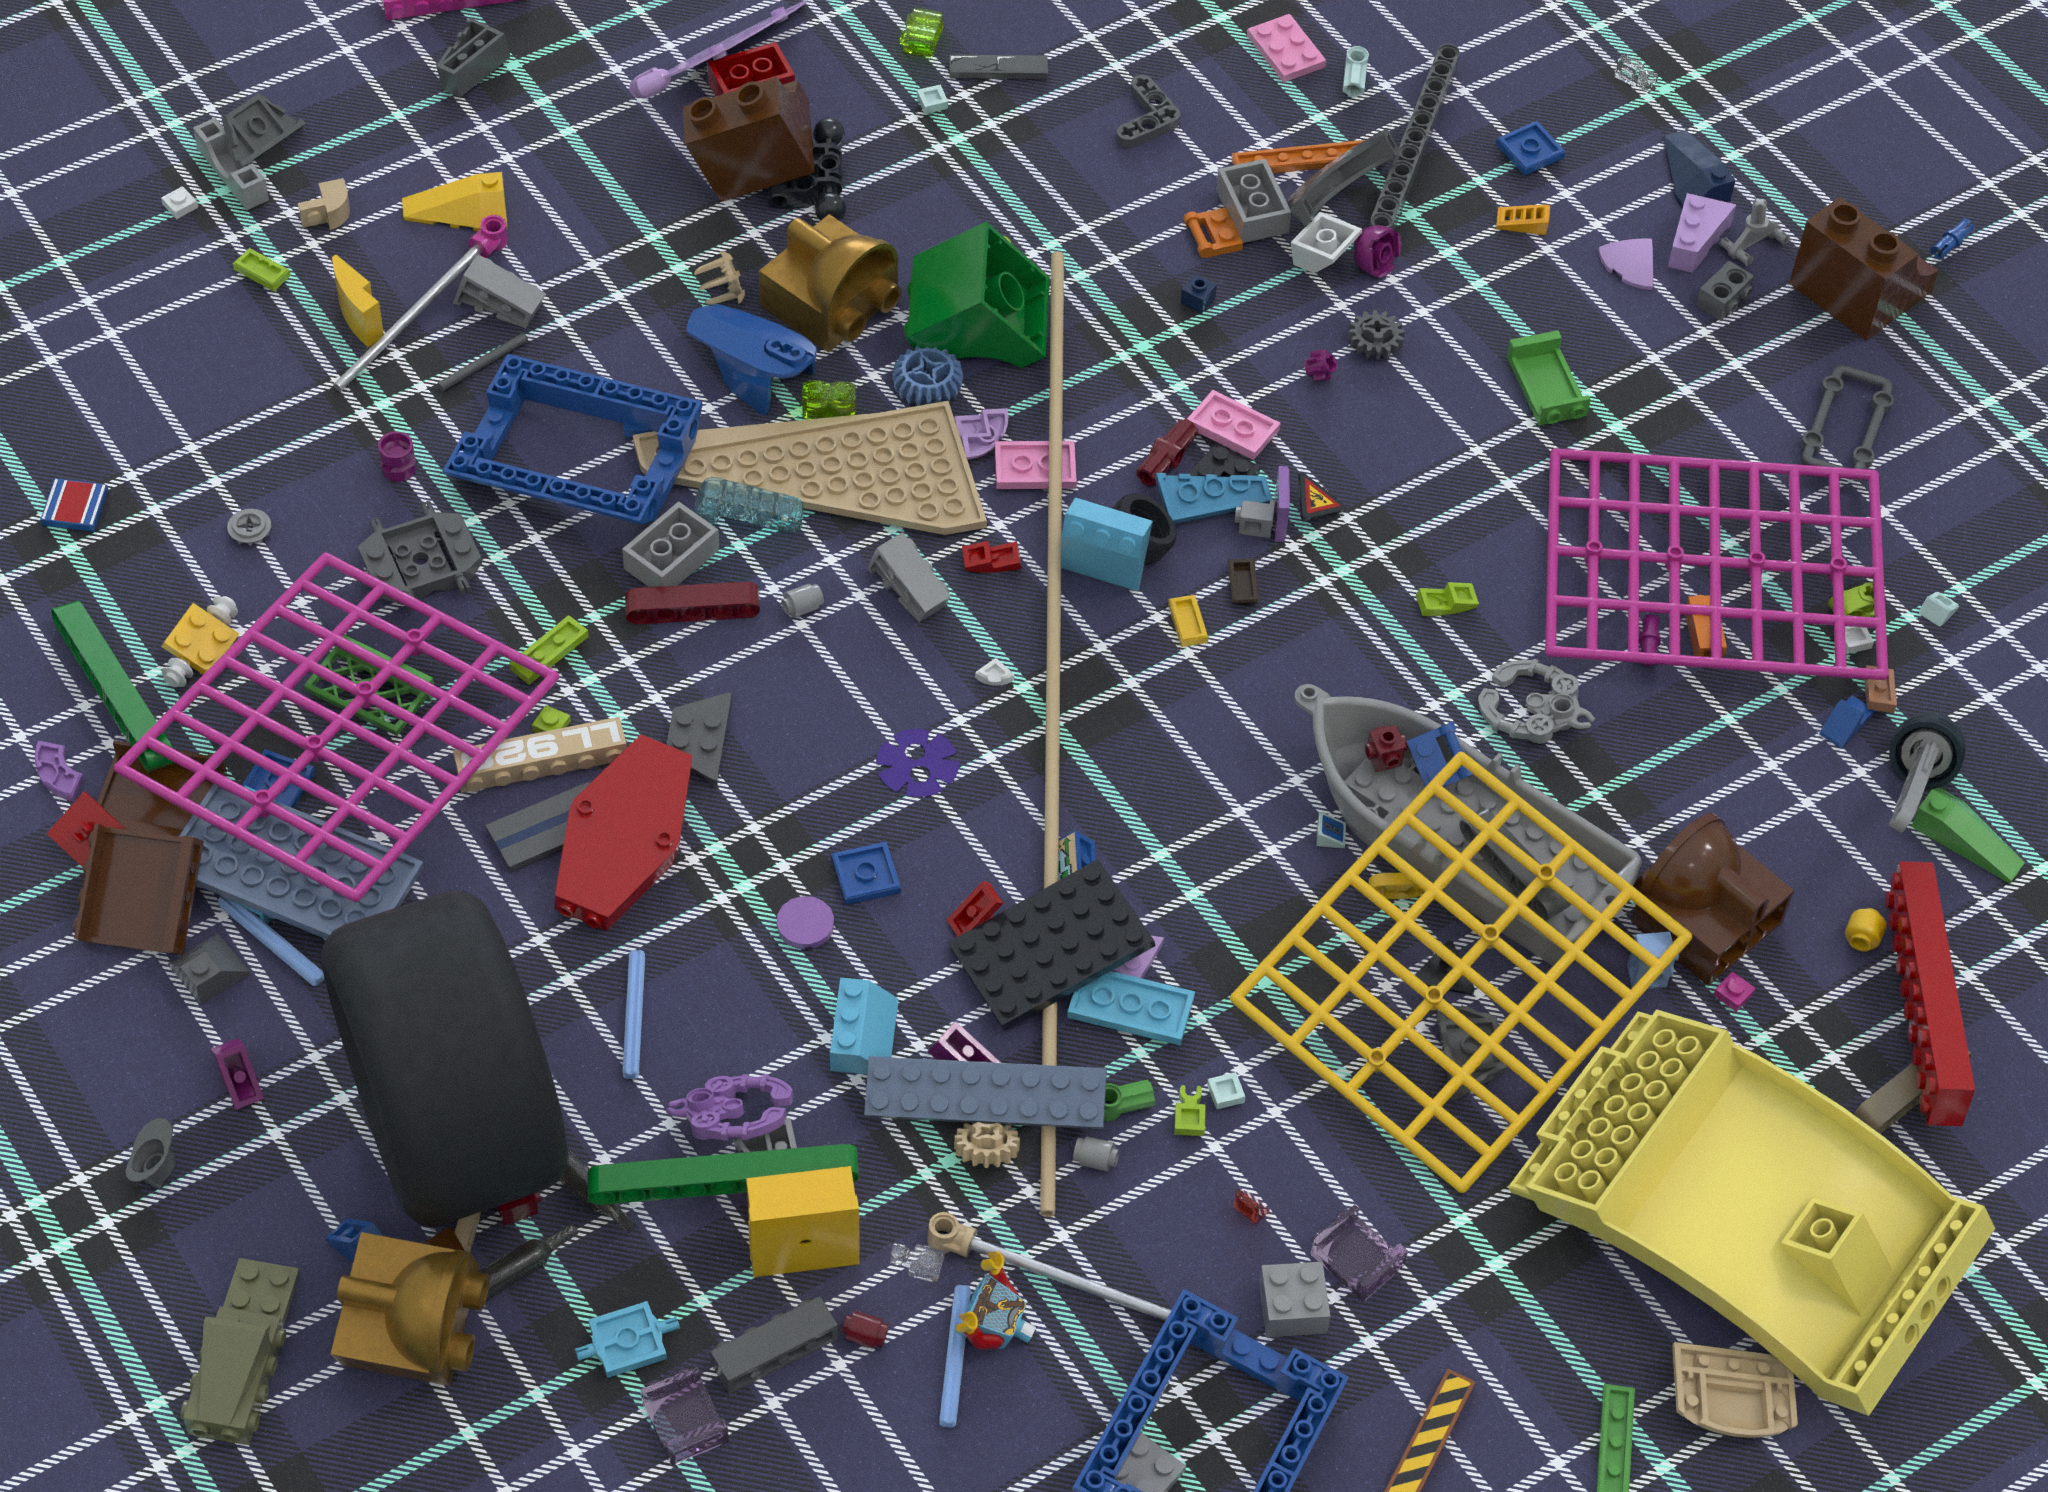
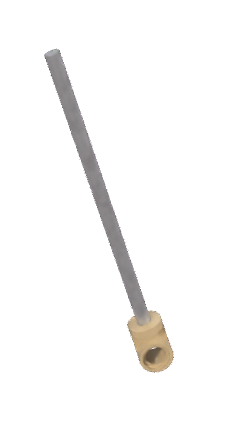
M940 1212L933 1215L930 1219L927 1242L929 1247L937 1253L944 1254L952 1251L967 1258L971 1250L987 1255L988 1252L999 1251L1003 1254L1004 1262L1158 1319L1166 1321L1171 1312L1170 1309L976 1239L977 1229L960 1224L957 1218L950 1213ZM939 1231H946V1232L949 1233V1234L943 1235V1234H940V1233H938V1232H939Z

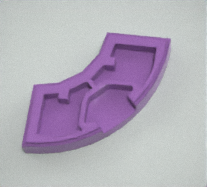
M38 741L35 749V765L42 783L58 797L74 802L84 780L82 773L72 770L66 764L65 757L67 751L65 746Z

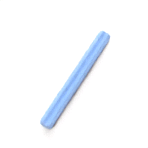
M219 897V907L312 986H318L323 982V971L256 914L226 897Z
M632 950L629 953L622 1071L625 1079H637L639 1077L645 953L642 950Z
M957 1285L954 1289L939 1424L942 1427L953 1428L956 1426L966 1337L957 1334L956 1325L962 1321L958 1315L965 1313L970 1303L971 1288L967 1285Z

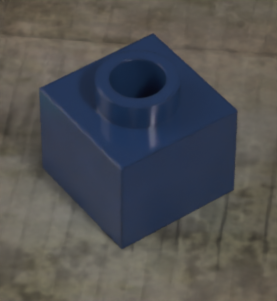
M1194 274L1182 288L1180 303L1203 314L1216 297L1217 284Z

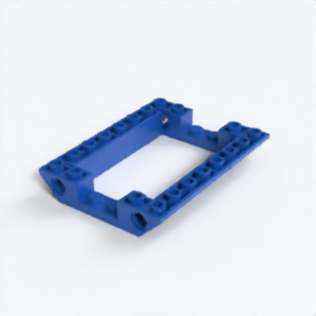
M507 354L486 391L489 402L488 410L474 434L464 431L442 472L444 475L637 524L653 522L658 516L696 441L702 401ZM525 400L658 432L659 450L646 475L636 474L630 485L631 491L627 498L626 494L492 461Z
M1183 1289L1072 1490L1074 1492H1143L1128 1483L1124 1485L1118 1482L1116 1478L1190 1344L1300 1402L1253 1492H1290L1349 1377L1296 1348H1293L1289 1357L1274 1351L1235 1330L1234 1327L1238 1317Z

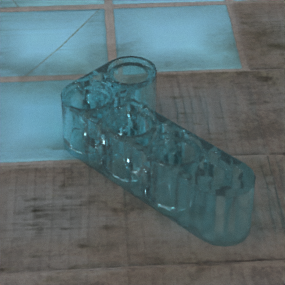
M709 477L702 482L695 497L694 513L713 526L717 524L720 516L784 532H796L802 527L804 504L802 500L794 496L717 477Z

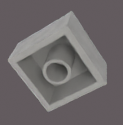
M1323 1262L1262 1265L1259 1288L1266 1337L1327 1334L1330 1310Z

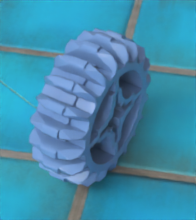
M916 345L914 351L907 349L905 355L899 356L898 361L894 365L892 380L894 381L895 391L899 392L901 399L906 398L908 404L916 402L917 406H921L922 404L927 405L950 401L951 398H956L958 391L962 387L963 372L960 361H957L955 354L949 355L947 349L942 351L938 350L937 347L934 349L929 347L921 349Z

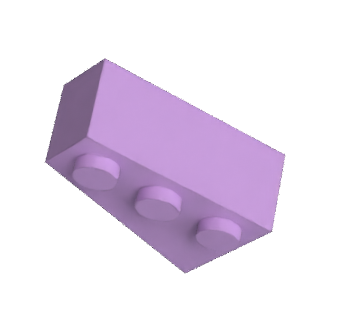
M1687 193L1668 267L1693 273L1707 256L1710 248L1720 240L1723 232L1731 226L1736 204Z

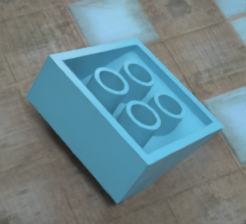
M1075 498L1065 513L1061 535V568L1138 591L1153 521Z

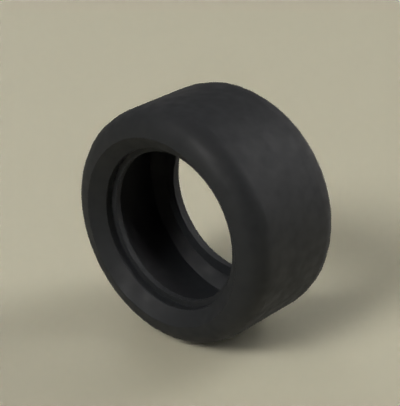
M460 890L446 891L344 924L335 929L325 940L321 953L324 979L342 1044L369 1126L392 1187L406 1214L421 1225L430 1227L445 1225L546 1190L556 1184L564 1174L568 1162V1145L559 1099L545 1050L521 980L502 934L486 905L471 893Z

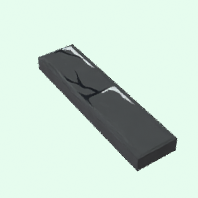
M950 55V78L1048 79V56Z

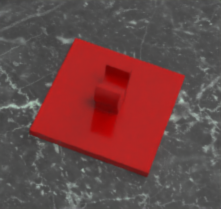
M84 791L47 832V835L84 868L90 853L89 836L94 831L95 824L118 829L126 828Z

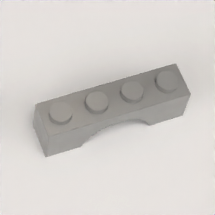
M216 117L193 127L197 149L246 210L269 200L266 180L253 163L239 170L236 168L224 127Z

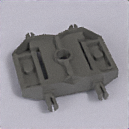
M426 501L427 506L425 502L420 506L425 514L424 517L387 529L383 528L379 517H375V521L374 518L369 521L374 533L358 546L359 555L368 574L418 600L423 599L432 591H449L459 588L461 595H466L465 590L467 595L472 591L468 583L481 566L482 559L461 514L436 513L432 503ZM436 534H439L455 568L454 571H451L435 537ZM389 549H390L391 552H392V555H393V557H394V559H395V561H396V564H397V566H398V568H399V570H400V572H401V575H402V577H403V579H404V581H405V583H406V586H405V584H404V582H403V580H402V578H401V576H400V573H399V571H398V569H397V567H396V564H395V562H394V560H393V558H392V556H391V553H390ZM418 559L427 560L423 565L414 563ZM384 594L380 597V598H383V599H385V600H388V601H391V602H394V603H397V604H400V605H404V604H402V603H400V602H398V601H396V600H394V599H392V598H390V597H388V596H386V595H384ZM408 607L409 612H414L413 609Z

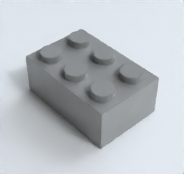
M1266 159L1218 169L1216 191L1223 206L1226 207L1243 243L1289 233L1291 210Z
M678 501L622 549L624 569L648 587L677 586L719 551L718 529Z

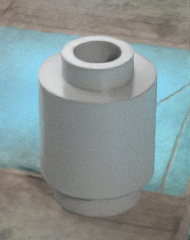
M806 584L784 592V599L781 600L784 612L790 614L793 618L817 610L824 603L822 591L817 584Z
M1086 1136L1085 1139H1077L1073 1161L1080 1162V1166L1108 1172L1111 1166L1116 1167L1119 1150L1115 1149L1114 1142Z

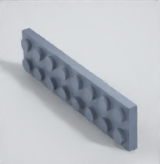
M869 1056L864 1115L871 1118L1104 1129L1107 1069Z

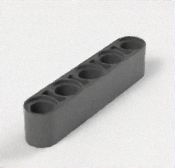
M1485 807L1475 812L1487 823L1495 817ZM1463 819L1460 821V830L1465 839L1471 843L1480 831L1467 820ZM1504 825L1498 829L1501 834L1538 862ZM1490 839L1478 851L1518 895L1536 878L1533 873ZM1548 887L1542 888L1527 905L1539 917L1547 921L1570 907L1571 904Z

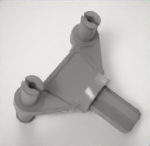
M1756 198L1753 201L1752 213L1746 218V228L1735 243L1727 237L1722 238L1719 242V246L1728 251V255L1732 259H1738L1746 266L1753 262V257L1744 251L1746 248L1767 236L1771 239H1777L1783 245L1787 244L1790 240V236L1781 230L1779 224L1767 218V201L1765 199Z

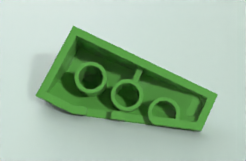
M1939 787L1932 789L1919 806L1911 827L2011 884L2024 866L2025 862L1963 800Z

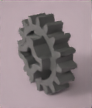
M1373 310L1372 315L1364 311L1363 317L1356 315L1354 322L1350 323L1348 340H1351L1350 347H1357V354L1366 353L1367 359L1371 355H1375L1376 360L1380 359V355H1384L1388 359L1390 352L1396 355L1398 348L1403 346L1405 330L1402 329V322L1395 323L1396 316L1388 318L1386 311L1382 315H1379L1377 310Z

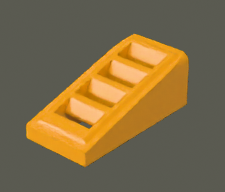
M1550 205L1498 207L1496 229L1546 235ZM1505 216L1510 217V220L1505 221Z

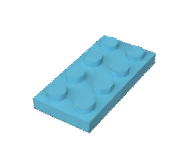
M1110 971L1073 993L1067 1018L1181 1046L1195 991Z

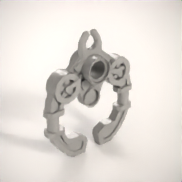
M1538 659L1504 663L1498 666L1492 675V681L1501 687H1507L1512 684L1518 675L1533 677L1535 673L1545 676L1544 681L1551 683V694L1531 693L1527 696L1526 708L1534 715L1528 718L1526 723L1516 720L1515 723L1504 720L1505 715L1496 710L1499 705L1498 691L1484 688L1478 697L1481 715L1492 726V730L1496 732L1501 730L1509 733V737L1528 739L1533 743H1546L1553 737V733L1559 730H1568L1571 727L1589 729L1591 727L1590 722L1593 723L1595 721L1594 716L1589 711L1579 707L1577 700L1579 682L1577 678L1571 674H1566L1558 669L1557 666L1551 665L1549 667L1541 664ZM1584 716L1589 722L1580 723L1577 719Z

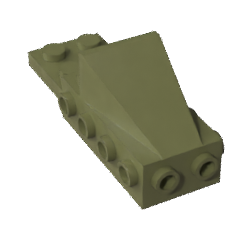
M239 1258L223 1307H219L216 1317L205 1316L203 1344L199 1355V1363L201 1364L198 1373L194 1372L190 1381V1391L192 1392L189 1401L185 1400L181 1408V1419L184 1420L188 1435L250 1445L253 1432H256L259 1426V1413L262 1404H265L268 1398L270 1378L275 1375L279 1350L285 1344L286 1330L283 1327L300 1277L299 1268Z

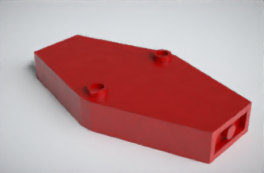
M640 734L574 799L570 806L555 892V910H558L563 916L582 920L592 928H601L607 931L674 864L679 851L693 755Z

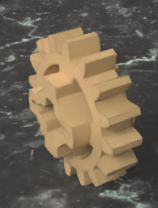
M981 1122L970 1125L965 1123L963 1129H957L954 1149H956L957 1156H962L963 1162L971 1160L972 1166L982 1163L984 1168H988L989 1164L1000 1167V1162L1009 1164L1011 1158L1017 1157L1020 1138H1018L1017 1131H1011V1125L1002 1126L999 1123L988 1124Z

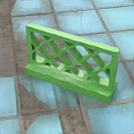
M346 635L343 636V638L359 645L360 647L380 656L381 658L387 661H390L392 659L391 657L361 642H358ZM336 646L321 664L341 676L351 674L352 682L356 684L362 681L370 682L375 677L374 675L380 672V669ZM338 657L348 662V667L332 670L331 665ZM404 663L400 666L402 669L434 685L433 677ZM364 670L371 673L372 678L355 681L353 674ZM315 674L304 685L306 692L343 710L353 700L340 699L338 693L345 690L332 684L333 687L324 689L316 687L315 685L319 680L324 679ZM392 675L386 682L394 684L395 689L378 693V690L375 692V694L385 699L397 696L398 706L413 714L417 712L425 700L430 701L433 698ZM408 693L417 695L413 702L401 703L400 695ZM360 708L355 716L396 736L407 725L406 722L400 719L396 725L385 721L384 715H389V713L381 709L367 712Z

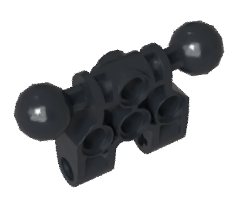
M827 117L816 123L813 132L815 141L812 140L814 173L768 187V203L771 207L776 209H806L815 203L814 211L820 221L829 214L839 221L844 218L846 204L840 196L843 187L842 150L839 145L843 142L845 130L840 121Z

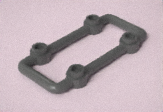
M1839 365L1835 367L1831 375L1823 379L1821 386L1822 401L1811 430L1803 434L1801 441L1803 463L1811 466L1846 468L1813 457V454L1822 448L1824 438L1821 432L1833 399L1840 396L1844 383L1841 380V376L1844 375L1882 387L1881 391L1876 392L1873 396L1871 406L1874 412L1862 446L1857 447L1852 456L1854 468L1867 469L1871 467L1875 457L1872 447L1883 415L1892 409L1894 398L1891 395L1893 388L1891 381L1885 377L1850 366Z

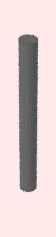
M521 333L438 382V388L444 392L528 342L527 336Z

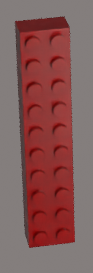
M1899 861L1896 873L1891 875V889L1885 894V907L1890 909L1888 924L1889 929L1894 932L1892 949L1898 955L1896 972L1902 978L1900 995L1905 997L1904 1018L1909 1020L1908 1041L1913 1043L1912 1064L1917 1066L1918 1071L1916 1074V1088L1921 1089L1920 1111L1925 1113L1927 1125L1962 1127L1975 1092L1934 863Z

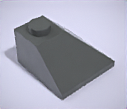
M218 933L187 951L183 956H179L168 963L171 970L200 1005L250 975L247 967Z

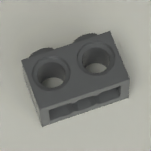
M1728 261L1700 288L1695 306L1721 321L1727 314H1733L1742 300L1746 301L1753 292L1752 283L1754 275Z

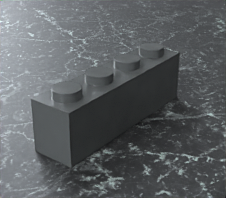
M820 1296L813 1300L807 1299L798 1304L795 1309L785 1314L779 1313L773 1316L764 1325L758 1328L751 1327L744 1331L740 1337L732 1341L719 1343L711 1351V1365L730 1395L838 1340V1324Z

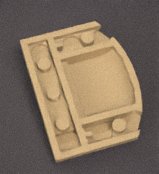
M1678 1342L1673 1343L1676 1411L1681 1416L1712 1432L1745 1438L1773 1436L1787 1429L1791 1430L1798 1425L1794 1373L1774 1355Z

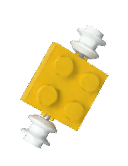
M226 596L215 597L213 599L214 605L208 606L207 612L192 603L164 641L162 648L177 657L170 658L168 661L170 667L162 669L164 681L168 685L184 687L187 684L185 678L193 676L191 667L204 675L233 645L239 633L227 625L232 621L230 616L238 614V609L231 598Z

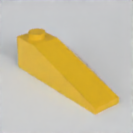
M502 172L475 174L402 198L405 221L432 225L441 222L450 224L451 228L459 229L460 226L473 227L474 231L478 232L481 229L480 225L483 218L489 215H498L505 219L507 227Z

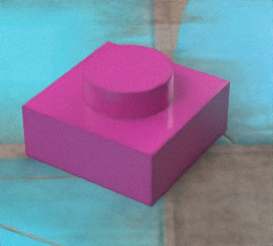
M1732 971L1715 989L1713 996L1737 1012L1751 998L1756 988Z

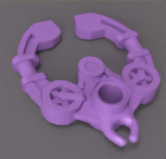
M748 1074L734 1077L717 1076L709 1079L705 1083V1088H697L687 1094V1098L670 1102L666 1113L674 1117L687 1118L691 1122L693 1136L697 1139L728 1141L729 1138H742L743 1141H748L750 1138L767 1134L784 1125L787 1117L786 1108L780 1107L791 1105L794 1095L790 1085L778 1078L770 1077L768 1074H763L760 1077H750ZM760 1088L761 1092L770 1093L771 1101L776 1106L764 1111L760 1120L744 1122L743 1126H731L730 1122L721 1123L723 1119H735L744 1114L742 1100L735 1098L736 1092L743 1093L748 1092V1089ZM679 1106H683V1108H681V1109H677V1110L674 1109V1108H677V1107H679Z

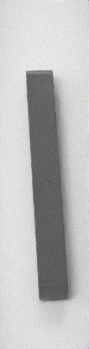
M1443 44L1437 50L1400 143L1399 151L1394 158L1371 216L1370 226L1382 225L1395 230L1457 72L1460 51L1453 44Z

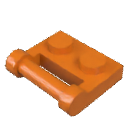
M1226 207L1202 213L1192 211L1184 215L1183 221L1190 228L1197 242V250L1201 258L1242 250L1243 242ZM1200 225L1205 226L1213 244L1207 242Z

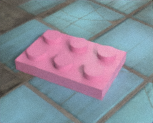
M1290 14L1248 28L1247 37L1283 83L1326 67V59Z
M1212 390L1187 418L1193 422L1194 426L1198 429V433L1252 460L1259 455L1278 433L1281 424L1215 390Z
M995 441L996 489H1049V441ZM1062 441V489H1076L1074 441Z

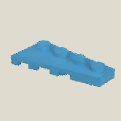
M1156 473L1155 476L1164 509L1169 513L1174 524L1235 512L1236 507H1242L1243 501L1269 504L1270 500H1273L1265 476L1231 475V477H1217V475L1206 474V476H1190V474L1171 476L1166 475V473Z

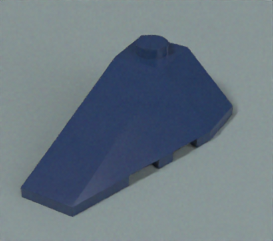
M1687 130L1663 137L1667 161H1669L1671 169L1670 176L1674 184V196L1682 209L1687 193L1723 202L1731 201L1736 180L1719 158Z

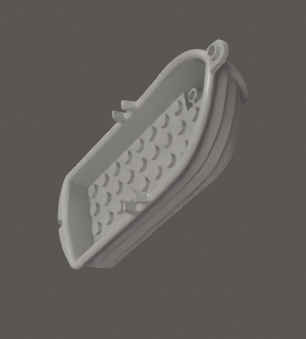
M1301 685L1295 691L1294 700L1297 706L1313 716L1315 744L1331 794L1348 827L1359 839L1371 846L1425 786L1409 748L1405 751L1402 766L1375 772L1371 761L1365 753V744L1368 741L1369 732L1381 726L1389 727L1396 725L1400 735L1403 734L1407 741L1439 728L1441 725L1415 711L1396 704L1363 697H1330L1328 693L1315 685ZM1441 736L1436 738L1446 763H1448L1453 756L1445 737ZM1457 737L1464 753L1630 885H1634L1642 864L1641 857L1636 851L1524 781L1518 764L1511 771L1502 767L1501 760L1503 755L1501 753H1498L1491 760ZM1475 775L1444 787L1474 812L1485 807L1496 816L1508 803ZM1433 795L1415 814L1416 818L1460 853L1470 844L1463 836L1459 827L1460 821L1464 818L1437 796ZM1518 809L1503 824L1541 865L1549 864L1564 847ZM1407 824L1386 845L1432 883L1453 862ZM1477 852L1470 861L1518 898L1519 895ZM1574 854L1554 875L1600 913L1621 892ZM1463 869L1442 890L1460 906L1488 924L1493 925L1508 908L1504 902ZM1570 905V907L1546 921L1573 944L1593 923L1573 905ZM1517 915L1501 932L1552 966L1566 953L1520 915Z

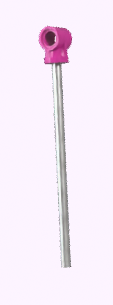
M489 215L483 218L480 225L481 229L468 240L470 250L333 384L337 391L341 392L475 259L477 254L488 258L493 251L501 250L507 245L508 237L505 219L498 215Z

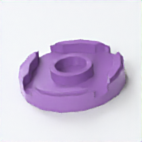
M801 896L791 899L781 907L777 914L778 933L787 945L796 949L820 947L829 940L833 933L834 916L832 910L824 901L815 897Z

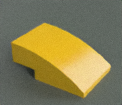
M334 255L332 261L341 312L353 333L369 348L384 335L379 301L372 297L370 282L339 256Z

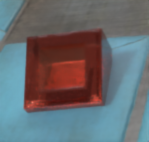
M1242 1189L1236 1191L1234 1208L1252 1223H1259L1269 1213L1270 1209L1252 1194Z

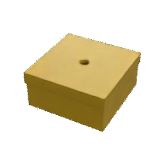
M851 1166L746 1178L749 1246L753 1277L860 1264L859 1206L857 1195H855Z

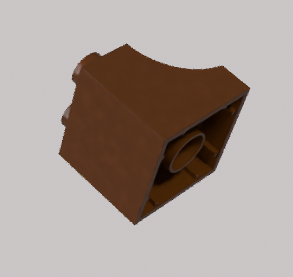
M777 77L762 82H748L737 90L712 98L702 97L695 100L692 104L683 107L684 144L720 202L814 173L809 99L798 80L784 85L781 84Z
M1838 197L1806 221L1789 284L1862 339L1868 341L1932 292L1938 270L1920 258L1916 251L1903 243L1894 233L1885 230L1862 213L1854 204L1848 203L1842 197Z

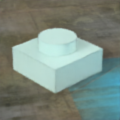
M941 85L917 90V98L924 114L948 109V100Z
M1236 1072L1208 1079L1207 1086L1216 1110L1245 1103V1094Z

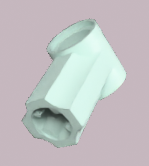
M1360 46L1351 47L1346 55L1343 92L1348 97L1357 98L1359 95L1364 94L1369 54L1365 48Z

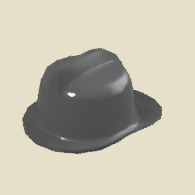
M154 1119L147 1123L138 1133L125 1171L126 1177L131 1182L143 1181L155 1188H160L164 1180L175 1168V1156L170 1148L173 1128L167 1119Z

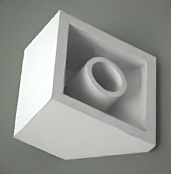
M1319 212L1313 222L1309 223L1291 242L1293 265L1312 273L1322 270L1333 264L1362 233V229Z

